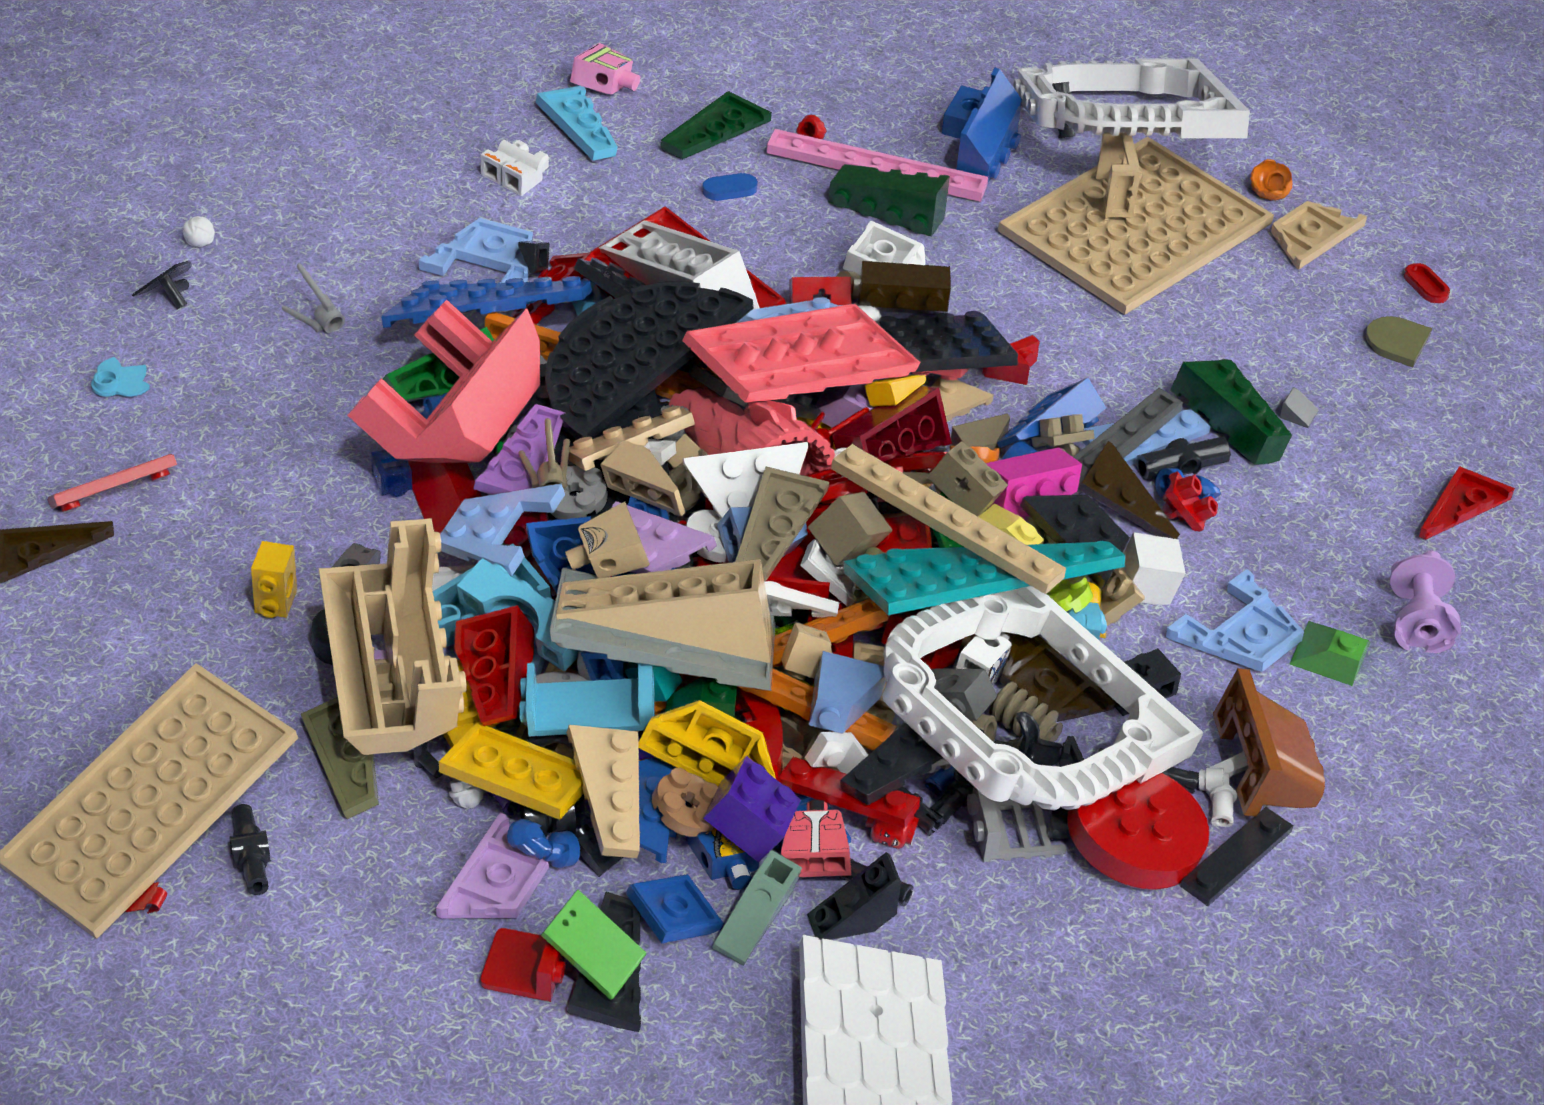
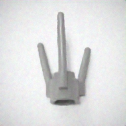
M297 264L298 270L322 304L315 309V321L287 306H283L282 310L311 326L316 332L324 329L327 333H331L342 328L345 323V317L337 310L328 295L322 293L303 265Z

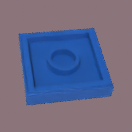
M688 874L630 884L627 889V896L661 944L709 935L721 930L724 925L721 918Z

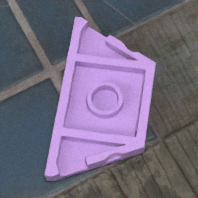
M615 502V503L613 504L612 508L615 507V506H617V505H619V504H621V503ZM627 505L650 563L647 567L629 572L640 574L671 570L674 567H680L690 562L689 555L705 547L709 552L717 546L712 535Z
M500 812L437 905L436 917L441 919L517 918L549 869V861H544L543 858L539 860L535 856H527L518 848L510 846L507 841L510 826L509 818Z

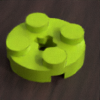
M1085 575L1063 579L1047 593L1066 612L1073 608L1075 614L1085 608L1093 598V593Z

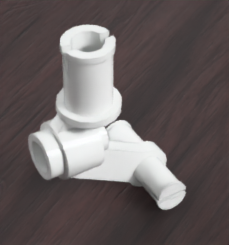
M1244 751L1206 768V770H1199V790L1206 791L1213 802L1211 821L1214 826L1231 827L1233 825V803L1237 800V792L1229 785V777L1248 769L1249 766Z

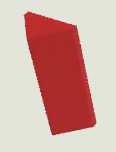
M404 460L401 463L424 519H432L434 532L441 534L464 499L482 497L480 491L474 490L475 479L468 463H426Z

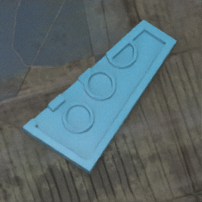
M576 86L537 93L535 103L591 160L616 156L618 146L607 127L602 126L600 114L594 112V104L591 98L586 97L585 87Z

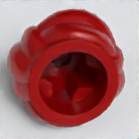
M812 114L805 116L798 123L796 129L797 134L818 139H824L827 132L824 122L818 116Z

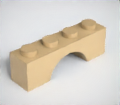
M795 622L781 658L783 666L789 675L803 680L807 676L815 678L822 652L832 653L831 641L827 632ZM883 659L881 662H879L877 665H882V666H884V664H885L884 659ZM885 682V685H884V688H883V691H882V695H883V692H884V689H885V687H886L887 682ZM881 695V698L879 699V700H881V703H882L884 706L890 708V707L887 706V704L883 701V697H882V695Z

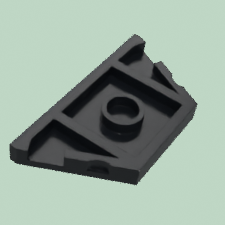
M1088 495L1026 496L1020 504V507L1056 544L1107 541L1123 553L1130 539ZM1114 569L1088 574V576L1102 590L1105 588Z

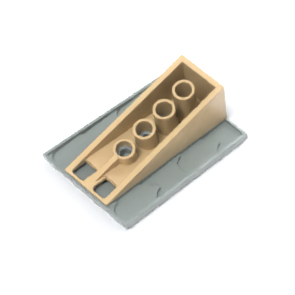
M761 559L597 578L593 574L562 568L550 626L551 641L555 642L559 647L607 654L608 659L663 666L668 671L674 673L716 678L717 683L771 691L775 619L774 615H771L769 612Z

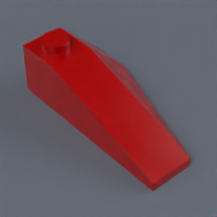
M518 605L456 621L454 648L463 666L462 671L465 672L466 680L472 691L471 696L483 726L516 719L522 698L521 678H527V663L532 662L534 655V627Z

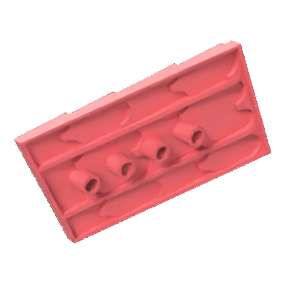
M856 304L687 331L682 340L744 402L787 399L789 394L822 392L826 387L872 383L874 379L908 376L910 372H916L921 363Z

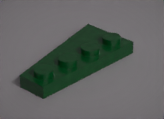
M727 91L662 138L660 149L683 160L770 122L772 112Z

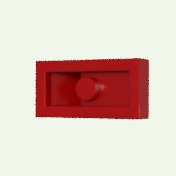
M1034 335L1010 343L1018 353V365L984 367L982 374L987 378L1027 385L1030 367L1037 362L1040 341Z

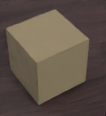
M865 492L839 496L808 526L836 566L844 564L846 560L856 559L859 555H864L868 548L876 547L893 531Z

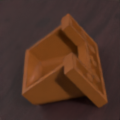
M1237 668L1213 712V717L1220 739L1233 740L1236 733H1238L1249 767L1236 788L1244 816L1257 817L1263 805L1292 808L1317 807L1325 789L1324 770L1319 762L1315 750V742L1310 736L1305 720L1258 692L1250 669Z

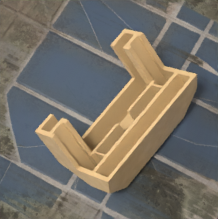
M431 518L390 521L386 564L319 568L343 735L363 755L411 750L456 728L458 713L464 712L462 692H466L467 688L466 675L464 671H459L456 657L444 656L443 648H446L447 644L445 628H439L438 621L442 619L441 603L439 600L434 601L433 574L439 573L437 553L441 552V537L439 532H434ZM383 634L387 659H374L371 635Z

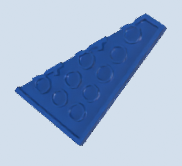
M577 276L566 277L562 281H552L550 277L535 279L534 282H524L522 278H512L506 280V283H495V279H483L474 284H467V280H454L449 282V284H439L437 280L425 281L421 283L422 286L412 290L411 294L407 297L401 298L398 304L381 316L383 328H389L396 321L409 319V322L413 324L423 323L446 300L461 313L476 309V312L480 314L526 308V304L534 303L538 300H542L547 305L583 300L592 292L591 281H580V277Z

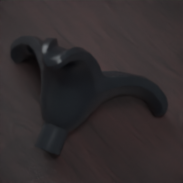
M1018 712L1016 714V719L1022 730L1020 738L1007 742L994 741V743L1001 742L1004 745L1016 748L1034 764L1053 766L1060 760L1062 744L1040 739L1039 725L1027 712Z

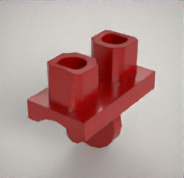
M1178 471L1170 474L1171 484L1162 498L1165 501L1162 511L1168 519L1175 517L1180 520L1185 519L1192 530L1203 531L1205 521L1216 516L1218 503L1212 496L1203 499L1198 498L1202 491V485L1196 475L1183 478Z

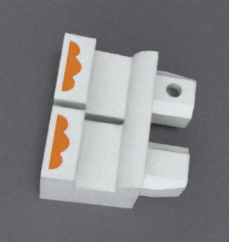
M503 140L496 152L488 149L481 154V175L499 185L502 184L503 187L520 196H523L541 182L542 172L549 167V157L547 154L541 151L534 155L529 153L527 144L520 140L513 144Z

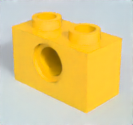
M262 541L251 567L254 613L262 614L268 618L276 616L287 618L297 593L295 549L293 545Z

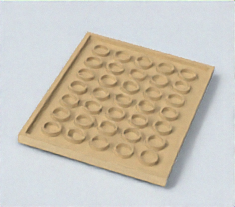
M1147 136L1134 144L1141 173L1133 217L1104 216L1103 209L1108 179H1096L1097 166L1000 221L998 232L1126 315L1272 224L1274 214Z

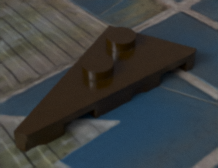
M1108 441L1078 489L1155 536L1178 539L1179 532L1113 443Z
M113 521L0 529V583L113 537Z

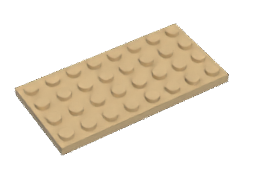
M195 663L0 850V868L91 936L98 939L298 739L296 730Z

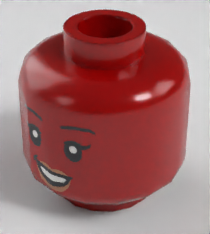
M913 816L906 828H902L868 817L865 826L871 828L870 837L872 841L901 849L906 843L911 845L919 818Z

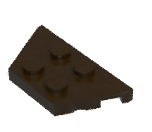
M1015 634L999 681L1004 686L1013 681L1018 686L1016 693L1020 689H1026L1028 692L1026 700L1031 696L1038 698L1036 708L1040 704L1046 703L1048 705L1047 714L1053 710L1059 713L1057 722L1106 712L1115 708L1117 702L1039 635L1030 638Z

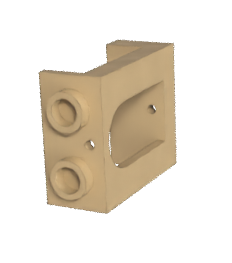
M1107 132L1102 134L1096 179H1108L1103 209L1105 217H1133L1141 171L1133 138L1128 136L1127 133H1119L1118 136H1112Z

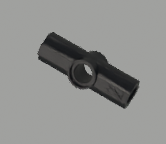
M1224 436L1195 443H1189L1187 439L1178 438L1170 442L1163 450L1137 455L1136 465L1138 473L1143 480L1156 478L1159 471L1164 468H1177L1181 470L1183 475L1190 473L1196 475L1203 467L1229 462L1231 453L1229 443Z

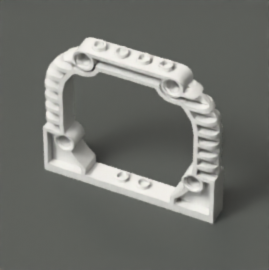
M1135 58V63H1128V61H1120V63H1113L1112 61H1105L1104 63L1073 61L1070 64H1066L1065 61H1059L1057 65L1053 66L1050 63H1045L1043 69L1037 66L1020 68L1018 79H1014L1013 87L1022 98L1024 109L1027 110L1035 123L1042 127L1064 130L1066 123L1078 133H1083L1085 130L1092 131L1094 135H1101L1102 132H1107L1112 136H1118L1119 133H1127L1128 136H1135L1136 133H1143L1145 136L1160 133L1162 136H1168L1169 133L1174 132L1180 138H1247L1250 110L1199 59ZM1069 81L1070 91H1140L1147 94L1166 93L1183 97H1197L1200 101L1184 100L1178 101L1176 104L1095 103L1076 100L1070 94L1056 92L1052 84Z
M1032 586L932 606L930 610H923L916 616L912 615L902 623L897 624L890 633L884 648V675L887 684L882 695L883 701L984 796L994 801L1003 802L1011 799L1022 805H1029L1034 801L1041 808L1048 810H1057L1060 806L1066 810L1077 809L1081 805L1088 806L1095 803L1097 799H1102L1111 792L1121 789L1124 785L1131 784L1135 780L1141 784L1192 757L1204 733L1047 594L1040 592ZM1001 632L1019 634L1030 638L1041 634L1129 712L1130 715L1127 721L1123 723L1112 746L1083 761L1063 767L1034 764L1016 748L1004 744H995L934 688L936 682L934 673L921 658L972 634L988 640L996 639Z

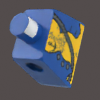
M715 827L707 834L706 832H699L696 837L686 836L689 847L711 880L729 877L734 889H743L752 880L750 872L759 869V863Z

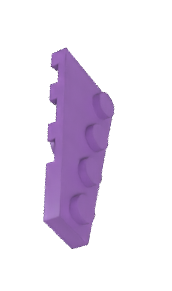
M535 404L518 425L514 435L503 444L500 453L489 462L486 471L476 479L474 490L494 495L532 488L531 478L518 452L520 450L525 452L537 474L539 466L548 461L545 419L549 418L551 420L555 449L563 423L560 415L565 412Z

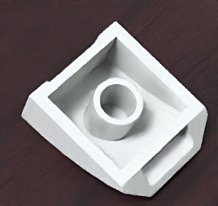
M870 221L854 246L852 245L847 251L843 269L856 272L861 276L862 261L925 265L924 246L913 239Z

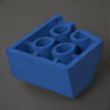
M994 67L991 73V86L984 87L978 109L973 108L961 132L956 170L988 177V182L991 178L996 179L998 177L1001 163L1006 164L1008 162L1011 149H1017L1021 134L1018 133L1022 98L999 68Z

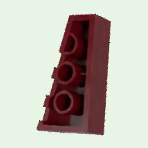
M920 386L896 406H877L832 434L836 449L848 448L853 444L882 462L894 459L897 456H907L917 451H927L935 449L937 446L952 444L939 387Z

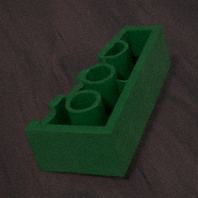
M844 164L830 182L828 202L840 208L859 212L864 216H871L886 221L890 225H898L917 234L932 237L945 219L950 176L928 177V173L921 172L910 175L902 174L901 170L891 169L889 172H882L875 167Z
M1228 359L1182 362L1170 391L1177 397L1185 396L1189 400L1187 406L1195 413L1202 411L1210 419L1208 424L1215 431L1228 434L1230 436L1228 442L1254 465L1280 461L1292 434L1252 386V383L1238 369L1237 365Z

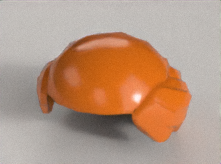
M1266 159L1252 169L1250 177L1251 187L1260 198L1273 201L1283 199L1290 193L1293 185L1292 173L1284 164Z

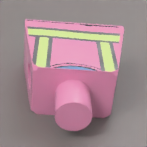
M598 43L574 57L570 82L605 94H613L623 87L635 91L640 83V76L631 72L633 64L631 58Z

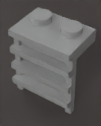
M973 787V793L968 794V813L972 816L974 836L976 842L979 843L983 862H990L993 859L1008 861L1011 858L1020 857L1031 859L1033 856H1045V858L1052 857V855L1066 854L1065 844L1051 845L1042 809L1034 801L1029 805H1022L1013 800L994 801L984 796L975 787ZM1021 809H1032L1042 846L1031 847ZM1001 810L1012 811L1021 845L1020 848H1010Z

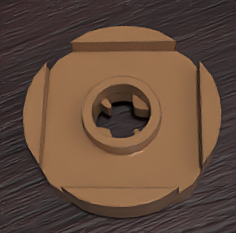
M674 768L670 774L660 780L654 789L652 804L654 809L658 806L663 814L661 821L668 828L684 836L696 837L699 832H706L707 834L714 829L703 817L718 786L705 781L697 775L688 773L682 768ZM685 801L689 802L692 807H687Z

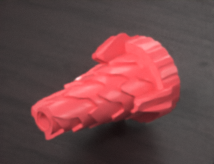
M705 385L703 388L697 387L695 389H687L680 394L675 393L669 402L670 406H684L688 411L692 412L695 425L685 428V433L708 455L808 442V449L799 474L808 475L832 467L835 453L830 447V443L801 420L797 421L796 411L792 405L766 400L748 402V406L743 409L738 404L722 396L720 397Z

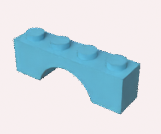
M482 558L457 584L460 604L477 615L518 605L524 615L538 627L535 637L538 655L565 672L578 657V652L581 650L562 648L551 641L550 626L556 601L550 597H542L527 582L514 579L501 565L497 563L491 564Z

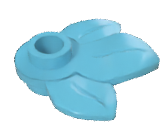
M115 357L109 358L97 367V373L91 382L92 391L104 397L116 394L126 397L141 395L150 389V385L143 381L147 372L146 365L121 367L120 362Z

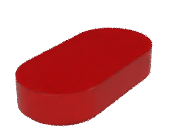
M1413 263L1405 268L1404 279L1423 299L1437 304L1448 300L1450 288L1427 265Z

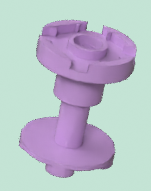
M1427 551L1421 555L1410 556L1402 561L1395 562L1391 566L1390 585L1392 590L1401 598L1411 599L1409 604L1396 615L1394 622L1395 638L1398 644L1405 650L1410 651L1409 646L1424 647L1425 651L1429 653H1441L1451 648L1455 644V638L1461 633V622L1458 612L1451 605L1440 600L1453 587L1455 572L1451 564L1442 559L1436 551Z

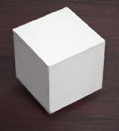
M1133 532L1124 551L1126 555L1125 567L1122 568L1145 596V600L1141 603L1170 605L1186 574L1179 540Z

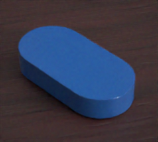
M747 173L708 178L703 182L702 192L706 198L714 201L748 197L757 192L758 181L756 177Z

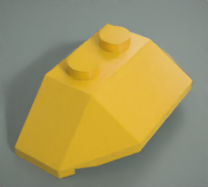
M700 700L651 717L638 742V748L677 768H682L688 773L697 775L707 782L714 783L718 787L721 781L745 756H748L755 763L762 765L776 779L763 732Z

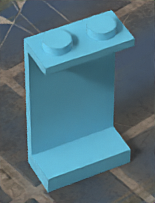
M527 663V678H521V697L526 699V701H520V721L527 722L529 736L567 734L568 725L629 731L645 730L651 717L655 716L653 665L638 663V678L537 683L535 664Z

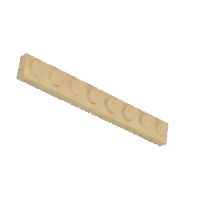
M851 444L833 458L832 470L1040 592L1047 594L1064 579L1066 572L1064 566L857 446Z

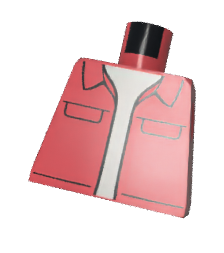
M822 800L810 801L807 804V811H796L784 837L781 855L802 867L799 877L851 876L850 849L842 813L839 810H828L827 803Z

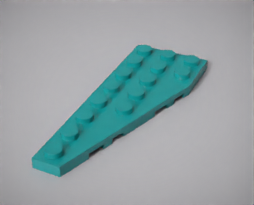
M1107 541L1027 545L1066 568L1064 579L1125 567L1126 555ZM965 547L890 549L886 553L877 555L864 554L859 555L856 559L844 561V574L887 615L1030 586Z

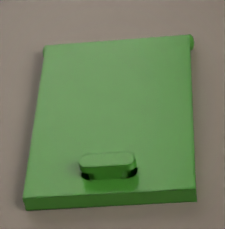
M579 890L573 893L541 934L543 938L611 1000L646 956L645 950L636 944Z

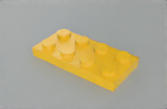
M478 722L439 761V772L559 820L584 794L580 770L576 768L574 759L491 727L483 726V724Z

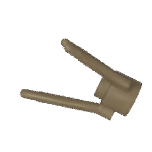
M546 418L545 435L548 461L539 466L536 474L525 452L520 450L518 454L531 478L532 488L562 484L564 489L568 486L566 475L570 440L564 439L561 464L558 466L555 462L551 420Z

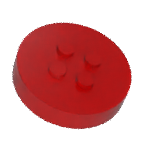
M1163 773L1141 784L1135 780L1133 783L1124 785L1121 789L1111 792L1108 796L1097 799L1093 804L1088 806L1081 805L1077 809L1068 810L1069 833L1082 856L1093 867L1109 878L1136 888L1164 889L1180 884L1182 879L1197 867L1209 842V825L1201 806L1188 790Z

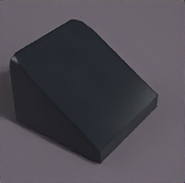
M518 242L519 249L530 273H539L548 269L549 242Z

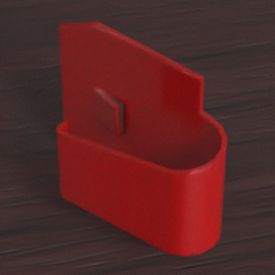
M159 882L153 883L125 912L144 910L147 904H152L147 912L148 914L159 911L167 897L166 890L157 887Z

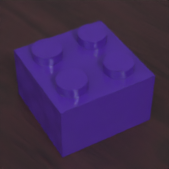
M745 756L721 781L703 819L759 863L784 838L801 799L788 786L782 785L772 777L762 765L755 763L748 756Z

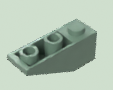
M771 850L753 876L712 948L744 966L794 891L802 867Z

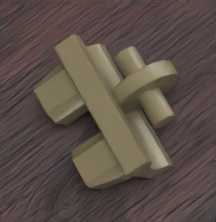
M1082 414L1062 416L1063 432L1061 430L1060 417L1040 419L1041 436L1032 437L1033 447L1043 445L1054 446L1053 449L1059 447L1074 457L1079 452V448L1073 443L1094 439V430H1084Z

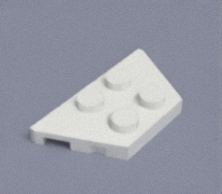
M808 442L684 458L682 461L686 470H689L698 483V487L704 496L713 505L717 515L722 519L731 507H753L766 466L799 474L808 449Z

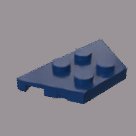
M654 757L639 761L640 847L654 853L656 861L666 863L670 828L661 821L663 814L658 806L654 809L652 794L660 780L677 767Z

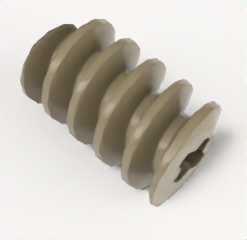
M1013 681L997 693L996 699L989 707V714L994 716L997 722H1003L1005 728L1013 729L1015 735L1021 737L1022 730L1016 719V714L1018 712H1027L1039 725L1040 739L1052 742L1058 739L1062 732L1063 724L1061 722L1056 723L1059 717V713L1056 710L1047 714L1048 705L1046 703H1042L1036 708L1038 698L1031 696L1026 700L1027 690L1020 689L1016 693L1018 686Z

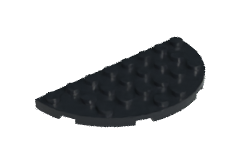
M664 282L631 288L630 294L616 299L609 296L580 313L565 327L558 336L559 342L553 352L549 353L545 380L551 408L565 412L560 415V418L563 420L562 426L575 439L578 440L584 437H592L593 439L696 356L691 347H688L682 341L687 331L734 324L754 309L753 299L723 287L717 291L701 288L700 283Z

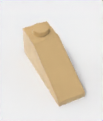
M624 440L600 464L608 488L679 516L685 513L677 486L651 451L645 446Z

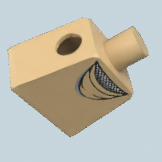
M625 502L580 525L578 530L583 545L565 551L572 570L591 563L597 578H606L650 565Z

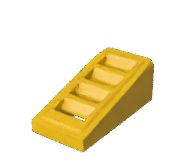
M908 375L868 383L865 385L869 404L872 407L896 406L923 385L926 377L925 375Z

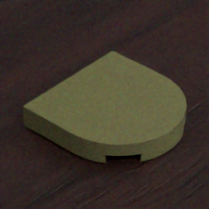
M1385 316L1373 320L1368 325L1365 340L1379 356L1413 368L1431 335L1432 328L1404 318Z

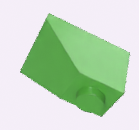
M1308 621L1303 639L1298 644L1290 665L1353 686L1371 642L1353 634Z

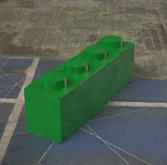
M487 327L480 329L491 341H494ZM432 352L386 374L383 380L411 404L427 397L448 393L459 379V376Z

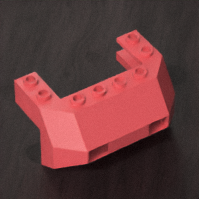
M446 300L414 334L425 347L431 350L448 368L459 376V379L427 419L423 417L382 378L366 396L359 400L347 415L395 459L426 463L480 462L493 450L540 387V340L527 308L494 341H491Z

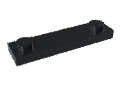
M1265 807L1258 813L1257 817H1253L1182 879L1180 887L1206 906H1209L1292 832L1294 825Z

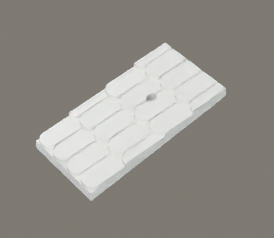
M803 935L799 945L803 1105H952L947 1055L946 997L942 961L931 958L923 959L920 956L893 951L889 953L888 950L861 945L854 946L850 943L823 938L819 940L817 937Z

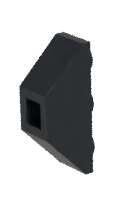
M885 852L807 914L815 937L819 938V940H822V938L833 940L872 933L897 915L901 880L889 853Z

